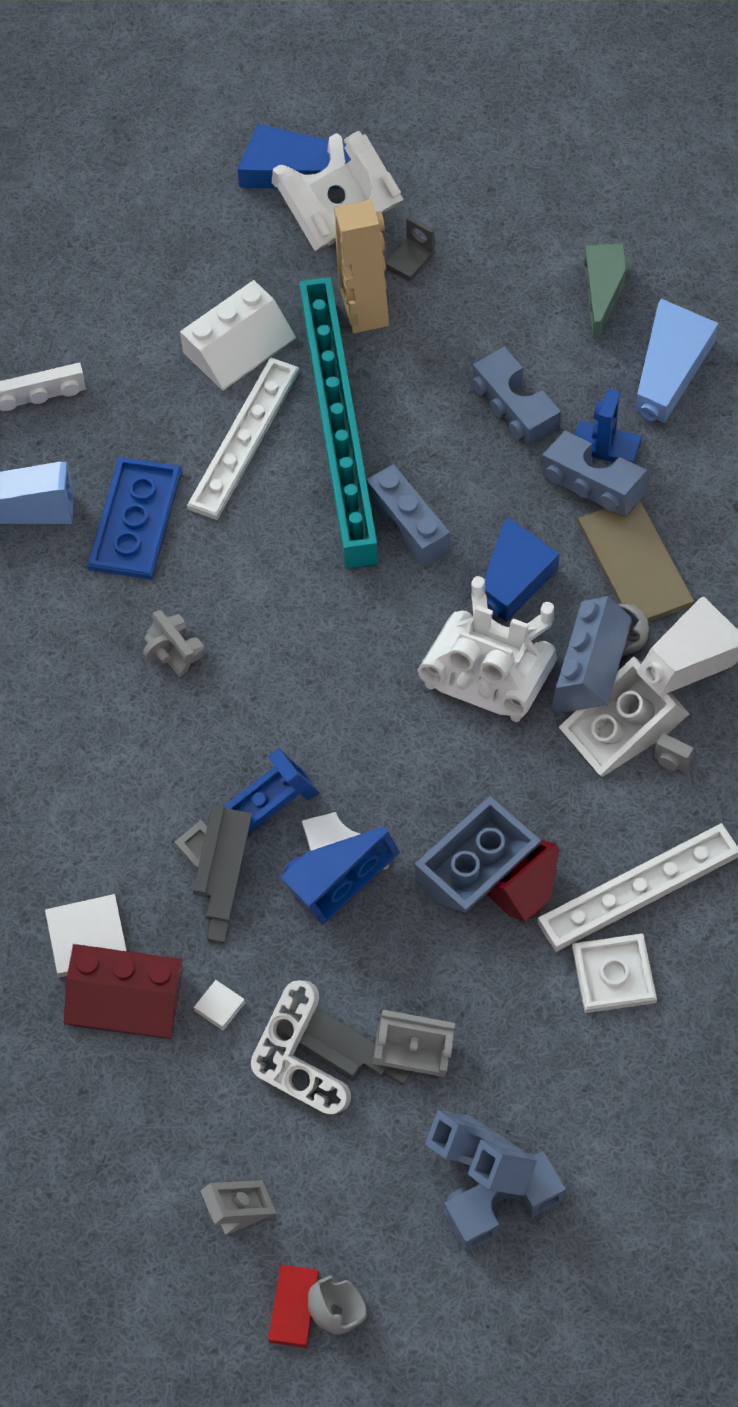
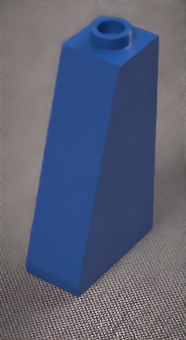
M257 124L237 168L239 187L278 188L272 184L273 168L278 165L293 168V170L303 175H312L323 171L330 162V154L327 151L329 140ZM343 144L345 164H346V163H348L351 159H350L348 153L346 152V150H345V148H344V147L346 146V144ZM332 186V187H330L329 189H342V188H340L339 186Z

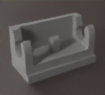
M383 1010L376 1033L373 1064L445 1077L448 1058H451L455 1023Z

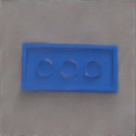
M118 457L87 564L88 570L153 580L180 481L182 466Z

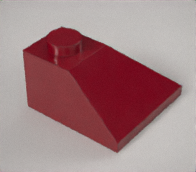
M540 839L541 844L487 893L510 917L524 922L537 916L542 909L541 907L551 900L559 848L557 844Z

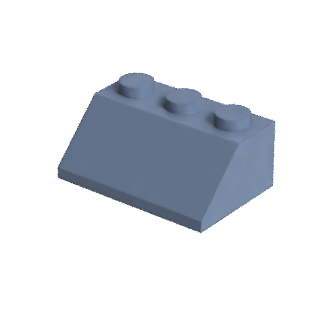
M609 596L581 602L551 707L552 712L564 713L608 705L632 622V617Z
M489 796L414 864L415 882L440 905L466 913L541 844V840L495 799Z

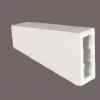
M701 597L650 649L636 673L661 696L731 668L738 662V629L705 597Z

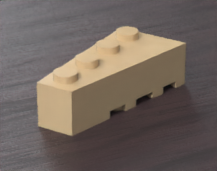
M372 199L334 207L338 284L352 333L390 326L386 295L387 286L384 275L386 264L382 252L385 251L383 234L380 232L385 230L381 211H375Z

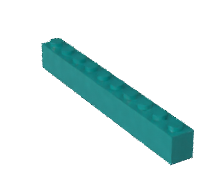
M331 277L299 281L301 307L345 569L377 565V540Z

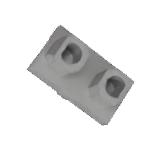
M162 610L153 612V624L147 630V634L144 637L148 644L145 646L143 654L149 661L160 659L163 664L168 662L178 677L189 671L191 663L202 657L204 645L195 637L186 641L183 639L182 636L185 635L187 627L180 614L166 617Z

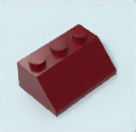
M73 944L66 978L64 1025L171 1039L183 976L181 959Z

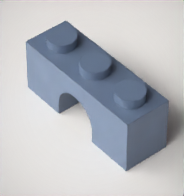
M504 346L473 364L471 384L479 396L485 395L493 413L498 418L503 416L509 423V430L514 438L517 440L522 438L530 446L560 428L561 411L543 390L531 396H519L512 392L523 383V367Z
M565 430L542 455L543 477L553 484H559L575 492L578 496L587 498L602 505L606 510L614 511L624 517L647 493L646 469L621 457H618L609 467L593 468L592 443Z
M394 464L366 479L370 504L385 522L390 519L395 521L403 535L405 547L422 568L450 552L449 530Z
M437 1110L425 1143L426 1146L443 1158L471 1166L468 1175L491 1191L524 1196L537 1162L532 1156L474 1117L448 1111Z
M544 1151L535 1156L533 1153H528L537 1162L524 1196L491 1191L479 1184L469 1190L466 1187L460 1188L447 1197L448 1201L444 1202V1215L465 1252L499 1235V1223L492 1211L495 1204L507 1198L519 1200L525 1205L531 1217H534L565 1200L566 1188Z

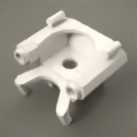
M360 131L344 139L346 144L344 148L351 159L346 164L342 137L337 133L329 137L327 151L330 154V162L323 171L317 174L303 175L285 165H278L273 168L272 184L278 187L315 251L326 245L330 246L336 241L334 207L372 199L375 211L384 213L404 201L400 194L401 191L390 172L386 170L367 135H362ZM339 186L343 189L345 199L342 203L335 204L329 200L327 192L330 187Z
M476 576L471 583L473 616L467 611L454 612L447 620L417 671L420 679L425 682V686L428 689L436 688L444 694L499 715H508L512 721L519 722L530 709L558 659L556 649L551 643L541 641L533 644L531 642L552 626L554 621V605L550 602H544L540 609V615L528 624L513 618L510 627L503 626L492 619L493 611L487 607L485 580L480 576Z

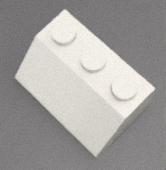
M254 280L180 331L183 353L222 391L296 339L274 298Z

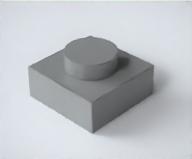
M662 733L656 743L654 758L667 770L675 771L678 769L685 773L691 764L694 747Z
M202 820L174 842V846L197 871L207 826Z

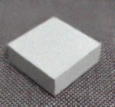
M215 980L194 1006V1011L224 1031L245 1004V999Z

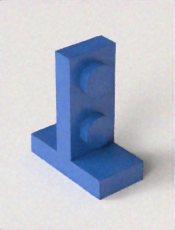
M607 389L604 401H597L593 419L596 420L595 424L579 420L574 435L592 443V457L615 462L618 457L634 463L642 436L617 430L620 392Z
M280 748L268 756L274 767L224 806V808L252 813L248 835L299 794L309 800L320 793L303 769Z

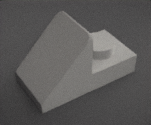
M263 1180L209 1183L201 1190L214 1225L221 1224L225 1235L276 1214Z

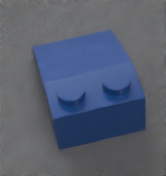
M380 827L308 851L301 858H294L285 867L281 879L293 896L323 925L340 911L400 852L389 832L384 827Z

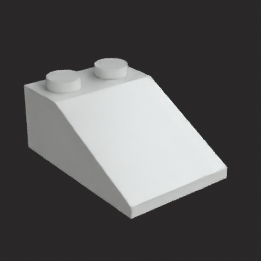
M635 657L631 658L617 672L608 705L576 710L559 726L561 731L601 777L655 744L662 733L668 735L689 715L688 711L671 692L659 696L636 673L642 662Z

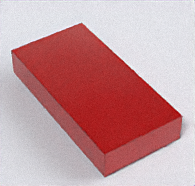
M288 1265L280 1266L268 1337L269 1343L307 1348L312 1319L308 1311V1292L311 1286L318 1281L319 1270Z

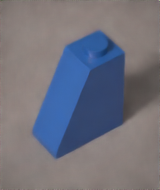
M509 517L503 522L484 578L487 607L493 611L492 617L496 618L499 616L506 622L559 568V553Z

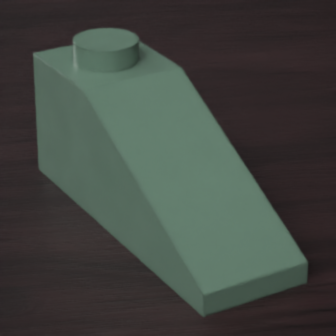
M623 243L585 246L584 266L593 339L600 338L625 286V276L631 275L630 256L624 255Z

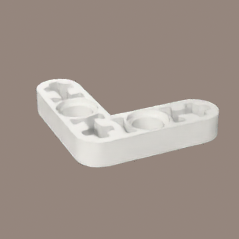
M306 980L293 981L287 985L252 1055L251 1068L260 1079L326 1114L340 1113L350 1104L351 1093L348 1086L335 1077L293 1056L319 1002V991L313 983ZM305 988V996L309 998L308 1003H300L295 1012L302 1014L301 1019L294 1014L285 1013V1008L288 1010L294 1009L298 999L293 996L294 991H302ZM283 1019L289 1020L294 1026V1034L287 1041L280 1039L276 1032L277 1024ZM269 1041L277 1046L286 1047L285 1053L279 1050L276 1051L273 1057V1062L277 1064L276 1069H269L265 1072L266 1064L262 1062V1057L271 1056L275 1049V1046L268 1045ZM298 1069L305 1070L310 1077L309 1086L303 1091L297 1090L292 1084V1076ZM320 1078L323 1082L318 1086ZM317 1087L325 1091H332L336 1088L338 1089L336 1096L341 1101L329 1106V1098L324 1094L315 1093L314 1099L310 1095Z

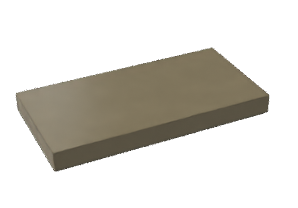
M641 501L634 506L626 517L614 511L602 509L578 518V525L619 604H634L645 613L648 622L685 610L694 605V600Z

